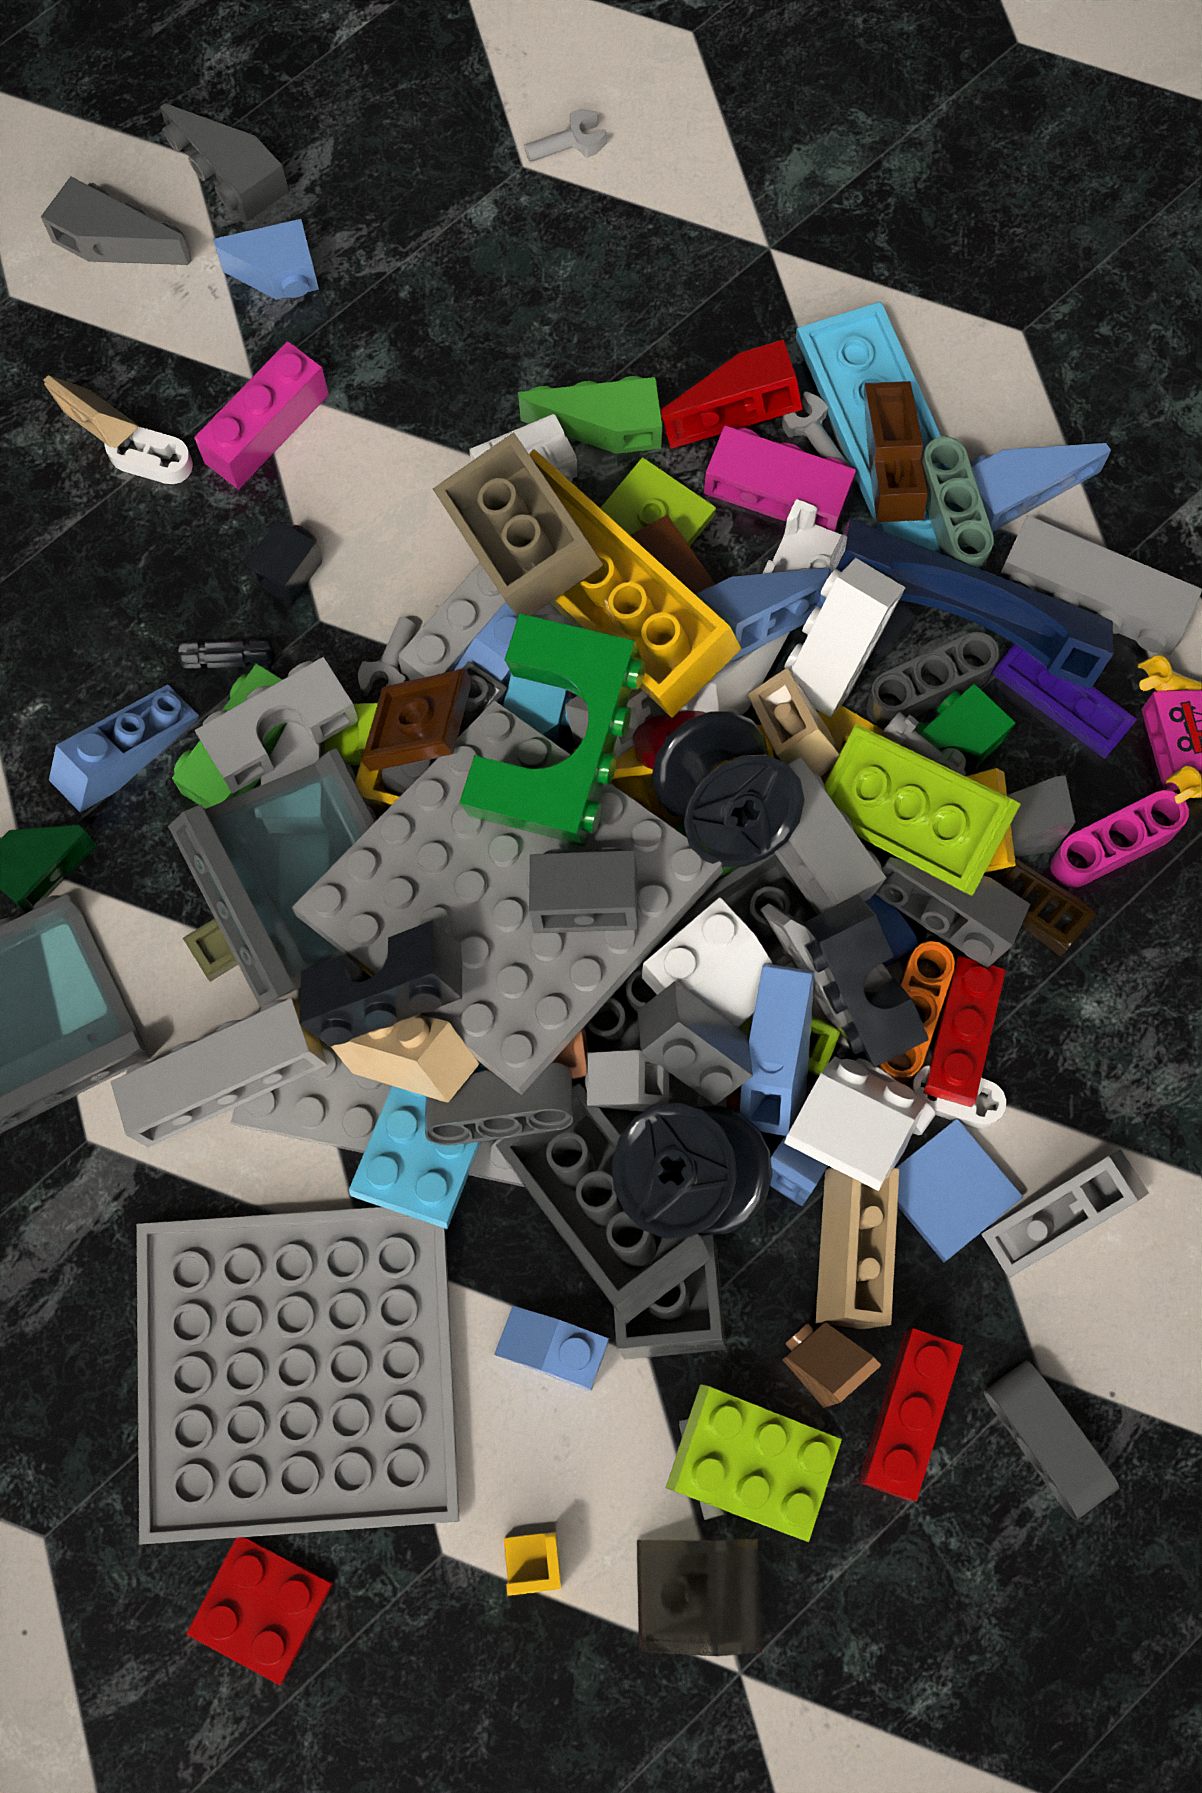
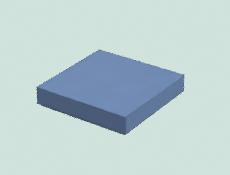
M958 1119L954 1120L896 1167L899 1169L897 1206L943 1262H946L1023 1198Z

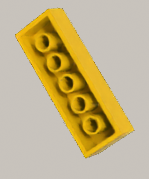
M533 449L529 453L530 457L603 564L601 568L550 603L575 627L635 640L641 659L645 660V673L640 688L673 718L742 649L735 634L723 619L540 453Z

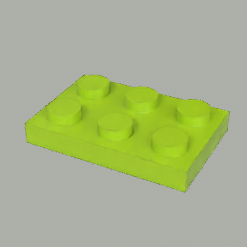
M700 1384L665 1488L809 1542L842 1439L712 1387Z

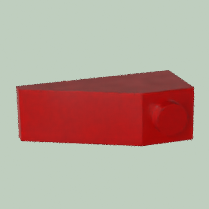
M784 340L737 354L661 409L660 412L670 448H676L722 433L724 425L738 429L803 410L796 375Z

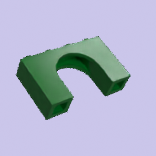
M519 613L504 659L512 675L566 689L580 697L588 708L587 731L581 744L572 755L564 761L546 768L529 769L474 755L459 804L470 817L584 846L588 832L595 833L600 823L602 803H599L598 799L603 784L609 785L613 779L617 763V756L612 754L617 736L624 737L628 730L631 708L627 707L631 690H638L641 686L645 673V660L641 659L635 640Z

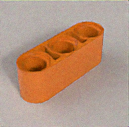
M929 941L916 947L904 966L899 981L902 988L912 998L914 1005L920 1007L924 1012L925 1022L922 1024L929 1040L904 1052L909 1057L910 1069L905 1071L895 1070L887 1061L877 1066L904 1085L914 1078L924 1063L954 972L955 961L953 954L945 945L939 942ZM923 959L933 961L939 967L940 977L932 979L923 976L918 970L917 962Z

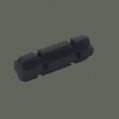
M250 638V643H244V639L205 640V644L200 645L199 640H186L180 642L178 649L179 662L185 669L201 668L202 664H207L208 668L245 667L246 662H252V666L256 664L268 666L272 663L273 657L272 645L267 638Z

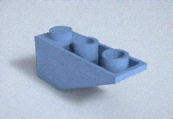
M167 684L57 744L49 781L79 812H82L121 789L198 720L199 715Z
M767 963L762 966L748 1043L753 1076L741 1085L740 1113L761 1132L787 1136L806 1101L815 971Z

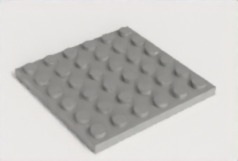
M494 700L457 738L454 753L438 757L292 908L299 919L372 977L380 971L386 961L388 937L432 920L461 945L462 999L440 1006L435 1011L421 1013V1015L448 1021L473 1056L522 1095L722 874L723 870L720 861L712 864L702 860L689 846L685 836L611 783L609 785L603 784L598 799V802L602 803L600 823L595 833L588 832L584 846L470 817L459 802L474 755L529 769L550 767L570 756L565 750ZM604 847H617L624 851H635L638 877V930L534 933L529 913L530 854H544V852L551 849H565L572 853L595 852Z
M384 1207L137 1224L139 1545L460 1521L445 1228Z

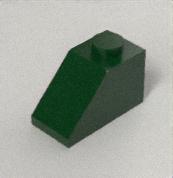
M79 825L9 830L0 838V890L24 912L28 913L34 910L33 906L38 901L48 897L97 845Z

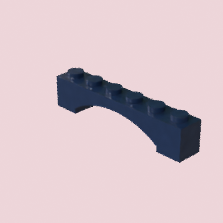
M851 518L831 555L828 578L835 569L842 572L857 558L906 587L899 599L900 601L933 607L977 623L1030 653L1047 667V673L1088 689L1092 688L1113 655L1112 620Z

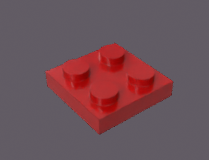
M238 1537L235 1539L186 1635L281 1685L284 1683L334 1583L249 1537Z

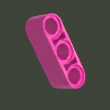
M1162 790L1155 792L1071 834L1063 841L1051 860L1050 869L1053 877L1065 887L1077 888L1165 845L1181 830L1189 817V808L1186 801L1177 804L1174 797L1178 794L1173 791ZM1151 811H1160L1165 814L1169 819L1170 826H1162L1156 823ZM1114 831L1123 834L1127 838L1129 847L1125 848L1115 845L1109 836V832ZM1074 852L1082 855L1086 860L1087 868L1074 867L1068 861L1067 853Z

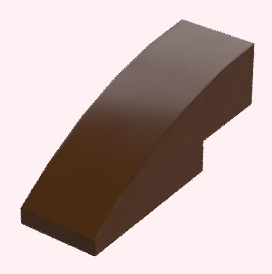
M911 381L865 383L864 403L867 447L877 523L924 520L928 492L921 461L923 442Z

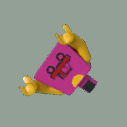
M1155 655L1138 663V668L1144 669L1149 676L1139 682L1140 689L1148 691L1155 688L1157 692L1152 693L1141 710L1163 790L1174 791L1180 789L1181 793L1175 796L1174 799L1177 804H1181L1189 798H1202V682L1172 671L1171 665L1165 657Z

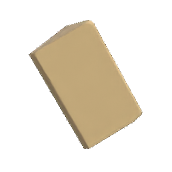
M49 375L44 379V385L62 411L109 447H118L137 430L138 426L135 422L91 390Z

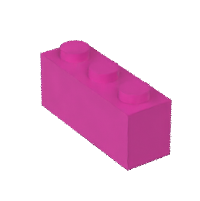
M287 341L194 437L204 463L239 490L329 396L322 367Z
M724 425L706 471L704 494L787 522L795 500L798 499L817 507L818 510L814 524L836 532L852 489L856 469L847 467L839 459L832 457L821 458L803 452L800 447L794 444H779L761 438L752 430L746 428L734 429Z

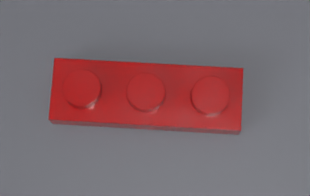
M961 956L957 957L942 1011L923 1094L971 1108L977 1099L1006 969L992 965L986 968L975 960Z

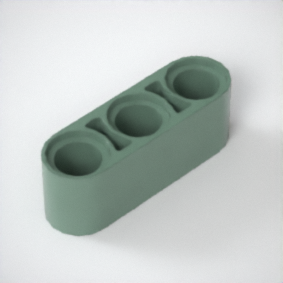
M948 436L935 438L925 449L922 466L928 492L926 508L940 552L945 556L983 570L992 550L994 538L967 452L962 443L955 438ZM933 464H946L948 467H950V470L938 469ZM956 504L962 507L964 511L955 512L946 505ZM959 546H971L974 549H976L978 553L967 554L963 552Z

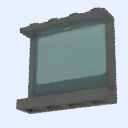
M337 748L328 751L312 765L204 809L202 804L188 809L168 825L260 1007L301 988L302 970L345 955L299 919L292 908L377 821L374 811L369 805L365 804L355 785V775L351 766L342 759Z
M68 894L46 897L33 906L34 910L18 918L7 917L0 920V1134L128 1070L131 1066L151 1058L80 907Z

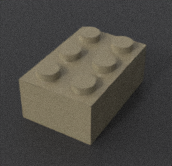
M514 432L433 488V491L497 590L517 616L519 613L531 616L603 566Z

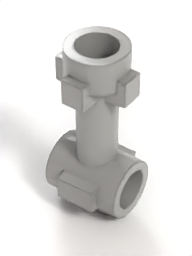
M898 712L881 732L883 737L963 776L966 775L964 755L954 748L939 751L914 730L919 722L910 714L908 717H905L901 712Z

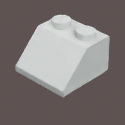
M719 897L643 963L642 979L657 995L676 981L738 1028L754 1014L762 966L765 963H773L755 934Z
M834 1057L818 1077L784 1143L879 1191L903 1155L927 1101L917 1097L915 1092L904 1084L886 1082L870 1074L868 1069L857 1061L850 1059L841 1060Z

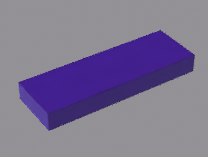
M1016 644L1012 646L992 672V675L1104 759L1107 758L1137 720L1092 686L1091 689L1047 673V667Z

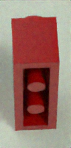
M914 1328L904 1332L858 1483L907 1501H917L963 1349L962 1345Z

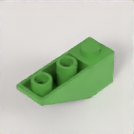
M629 376L616 382L596 383L584 381L570 387L551 388L548 386H538L529 391L518 392L520 420L522 422L531 424L554 414L566 437L615 454L661 449L662 421L655 377L641 378Z

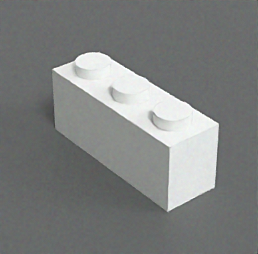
M857 558L842 572L835 569L831 573L821 590V595L826 597L822 608L817 606L812 611L802 629V632L808 635L804 645L800 643L796 645L784 668H788L814 708L830 718L848 698L906 588Z

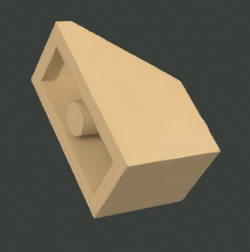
M788 668L748 693L749 699L771 745L782 762L789 764L802 757L809 769L816 772L819 776L833 768L841 752L828 727Z

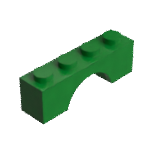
M973 684L962 695L957 690L951 693L937 708L936 711L940 715L929 725L921 721L914 730L939 751L947 748L959 750L965 757V767L974 770L1007 740L1015 722L980 688ZM858 837L864 847L871 851L877 859L886 852Z

